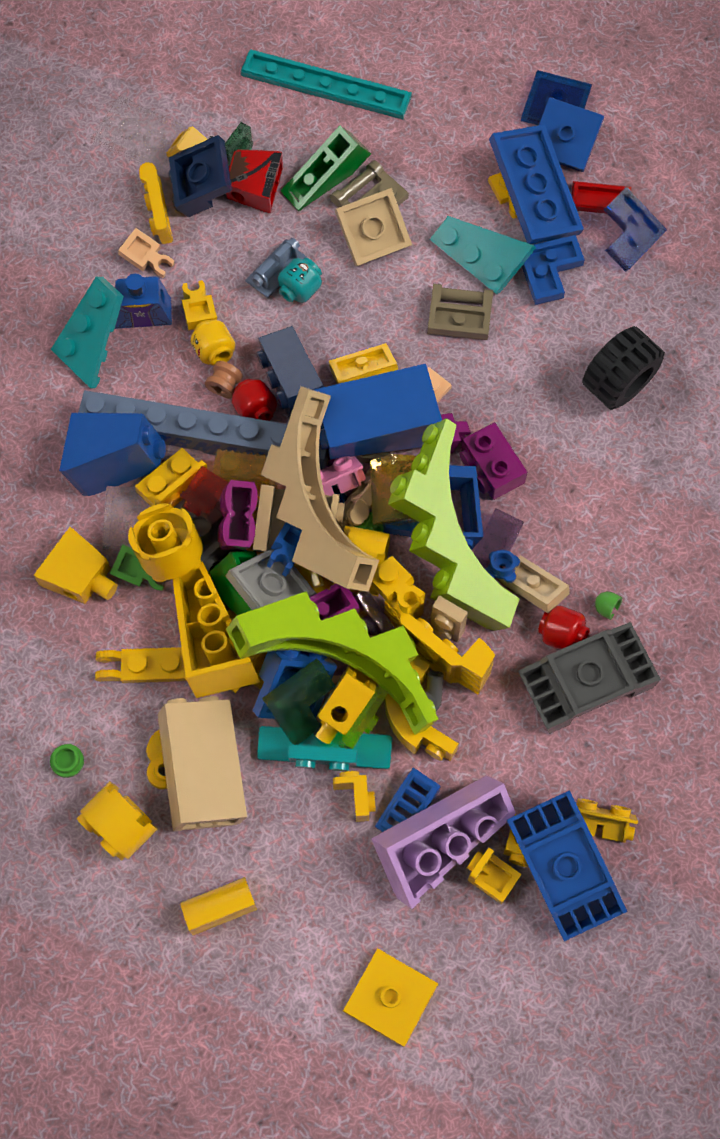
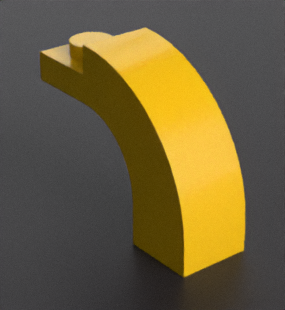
M416 657L410 664L417 671L420 677V684L422 685L427 677V673L430 672V664ZM385 691L386 716L398 740L413 754H416L423 744L427 746L425 751L431 757L442 761L444 757L451 761L458 750L459 743L432 726L414 735L400 705Z

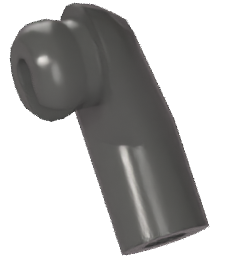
M430 671L427 673L425 693L433 702L437 711L442 702L444 674L439 671Z

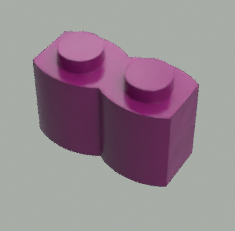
M231 480L222 491L220 510L223 519L218 529V543L221 550L246 551L253 543L256 528L252 514L258 500L257 488L254 482Z

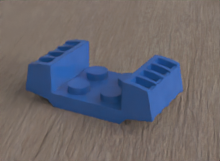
M570 790L507 819L564 942L628 912Z

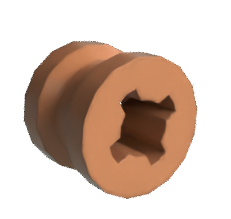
M217 361L213 367L214 373L207 378L205 386L209 391L230 399L234 393L235 384L240 383L243 374L230 363Z

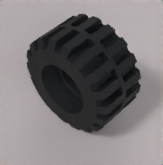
M632 326L613 337L596 354L585 371L582 383L608 409L619 408L633 399L650 382L659 370L665 352L637 326Z

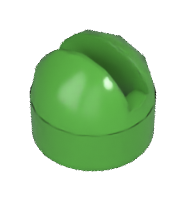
M609 591L600 593L595 601L597 612L611 620L615 615L611 613L614 607L618 610L622 603V597Z

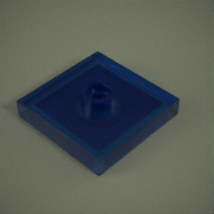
M537 70L521 121L539 125L549 97L585 109L592 84Z

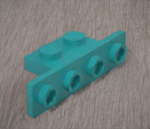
M261 726L259 728L257 758L259 760L295 762V767L304 769H315L316 764L329 765V770L349 771V766L377 769L390 768L392 737L390 735L352 732L344 735L338 731L332 742L326 744L313 734L315 730L271 726Z

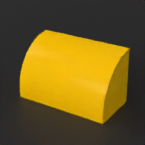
M245 877L180 903L188 930L193 936L257 910Z

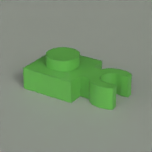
M122 544L110 574L139 587L143 580L146 579L152 588L163 590L164 586L159 585L142 569L132 548Z

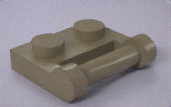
M373 160L366 166V170L341 191L336 190L330 195V199L337 207L350 204L348 199L374 178L379 183L358 200L392 188L399 206L409 198V193L384 171L379 162Z
M433 283L427 334L488 340L493 290L484 289V292L443 288L442 284ZM441 300L478 303L483 305L482 307L453 303H443L441 302Z

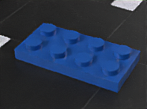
M545 124L493 133L489 141L526 242L536 244L572 235H580L584 227Z

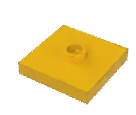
M377 948L343 1012L405 1047L439 983Z

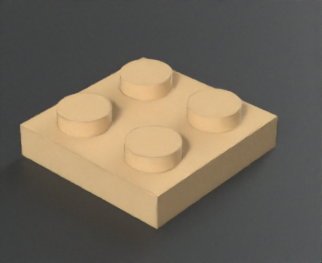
M392 188L335 209L355 266L412 245Z

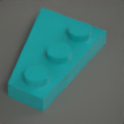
M451 216L446 217L429 239L497 295L506 287L536 249L532 244Z
M99 276L95 277L50 349L90 388H96L100 382L98 373L101 362L106 361L108 351L105 350L108 337L111 332H114L124 297L104 277Z

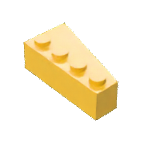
M203 561L196 570L189 571L187 574L173 579L185 678L195 697L200 698L260 683L261 681L250 658L240 659L226 631V628L232 621Z

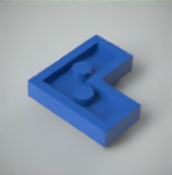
M576 235L534 244L536 249L522 265V269L535 305L563 299L565 291L558 272L584 265L585 259Z

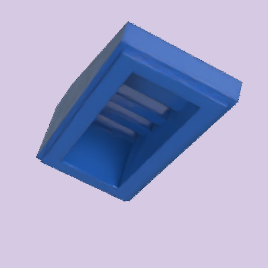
M412 768L376 823L375 828L384 832L393 827V825L387 822L389 817H392L399 823L406 820L405 816L395 810L397 806H400L412 815L428 808L440 792L441 786L417 769ZM413 782L428 791L426 797L411 787ZM407 794L421 804L419 808L404 800V795Z

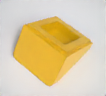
M193 126L188 127L179 133L166 152V156L169 158L208 139Z

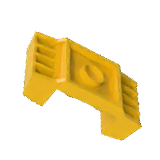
M422 591L423 598H424V603H425V593ZM397 598L389 603L385 600L384 618L394 629L404 626L408 635L415 642L416 651L419 654L417 657L429 663L432 670L442 672L444 674L443 679L448 683H459L478 695L491 674L495 657L491 648L481 638H478L461 657L458 654V648L446 638L443 640L432 633L433 628L431 625L420 618L424 613V603H419L415 598L408 599L406 602L410 606L411 613L405 614L401 611Z

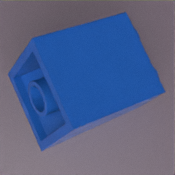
M71 413L59 471L83 496L99 494L150 474L160 466L161 459L165 457L166 444L142 413Z

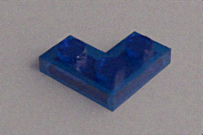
M628 187L624 188L603 209L623 230L619 237L605 251L625 272L667 231L665 226Z

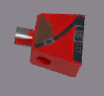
M239 149L234 151L230 166L228 165L232 191L226 193L227 199L266 213H271L283 171L282 152Z

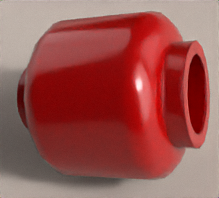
M247 379L240 382L234 389L231 402L239 416L266 421L272 419L277 408V400L266 383L261 380Z
M559 605L555 606L549 613L545 612L543 614L538 632L542 635V640L546 645L561 650L588 638L590 628L586 627V618L581 612Z

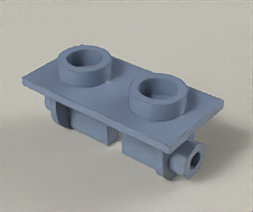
M295 238L285 239L245 281L269 298L280 287L277 280L279 273L292 259H304L307 256L298 250L300 244Z

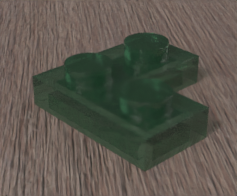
M316 658L264 696L262 700L292 745H299L311 736L319 725L309 706L336 686L323 664Z

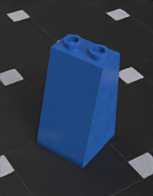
M426 363L314 389L331 396L321 424L322 430H320L319 439L321 449L328 450L330 459L422 447V435L425 429L431 424L442 421Z

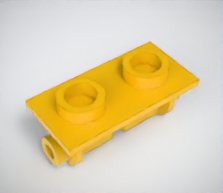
M583 798L577 799L576 804L592 836H595L597 824L603 825L602 838L626 843V840L633 841L635 827H630V823L638 824V819L636 815L631 814L630 808L611 805V809L608 810L598 808V803Z

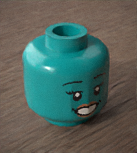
M309 258L292 259L278 275L277 280L281 287L279 293L288 302L292 303L295 300L299 303H306L322 285L321 269Z

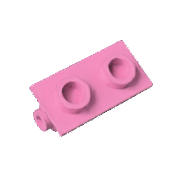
M355 456L341 457L335 460L333 465L322 470L320 469L325 495L333 496V485L337 484L342 494L361 486V482L366 480L362 470L363 465Z

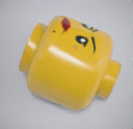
M204 320L196 326L191 335V345L202 363L214 366L217 361L228 362L231 359L235 350V341L223 322L219 320Z

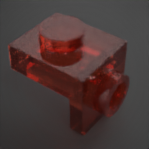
M201 466L185 492L182 491L180 494V498L185 501L182 507L198 517L201 513L209 516L220 500L222 491L228 482Z

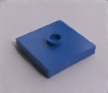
M549 97L539 125L545 124L560 165L584 172L604 121V115Z

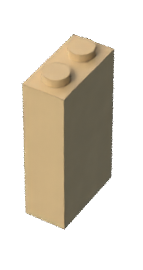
M208 696L201 698L199 702H187L184 698L167 701V704H164L157 715L173 831L240 824L247 818L230 699L219 700L217 696Z

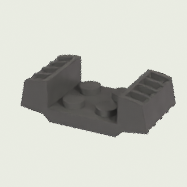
M631 622L611 630L602 631L518 670L549 734L569 726L574 718L630 694L631 697H635L653 689L661 680Z

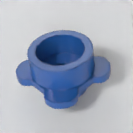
M507 550L491 552L488 556L490 563L485 570L493 578L503 579L506 583L514 582L516 580L515 569L520 565V559Z

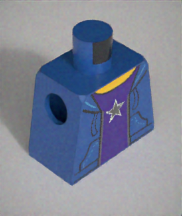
M135 273L127 278L115 280V288L124 296L115 329L172 325L171 297L159 277H142L140 274Z

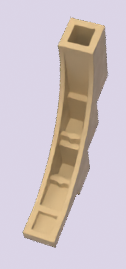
M300 386L281 446L271 444L261 475L286 486L276 518L302 530L292 562L345 588L368 592L379 560L363 552L344 534L329 508L321 480L319 464L320 428L331 396Z

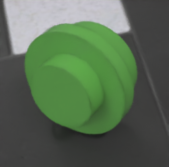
M64 744L57 747L50 757L52 770L63 778L77 775L84 765L83 753L72 744Z

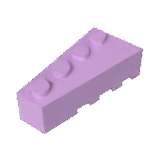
M486 775L371 838L397 899L413 909L421 901L419 898L431 887L433 889L444 880L443 876L456 864L461 865L469 857L468 853L480 842H486L516 812L504 783Z

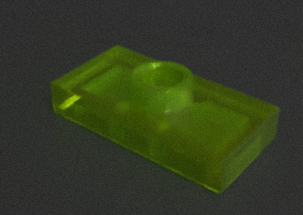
M380 686L376 687L374 695L346 735L343 734L338 742L339 747L353 749L363 732L369 734L379 720L375 713L389 693Z

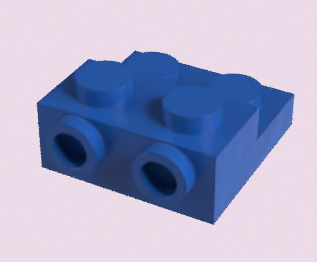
M297 650L267 652L258 674L264 683L252 711L258 718L314 723L337 665L330 657L312 652Z

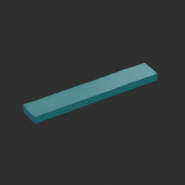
M252 49L249 50L240 71L243 77L402 120L412 98V92Z

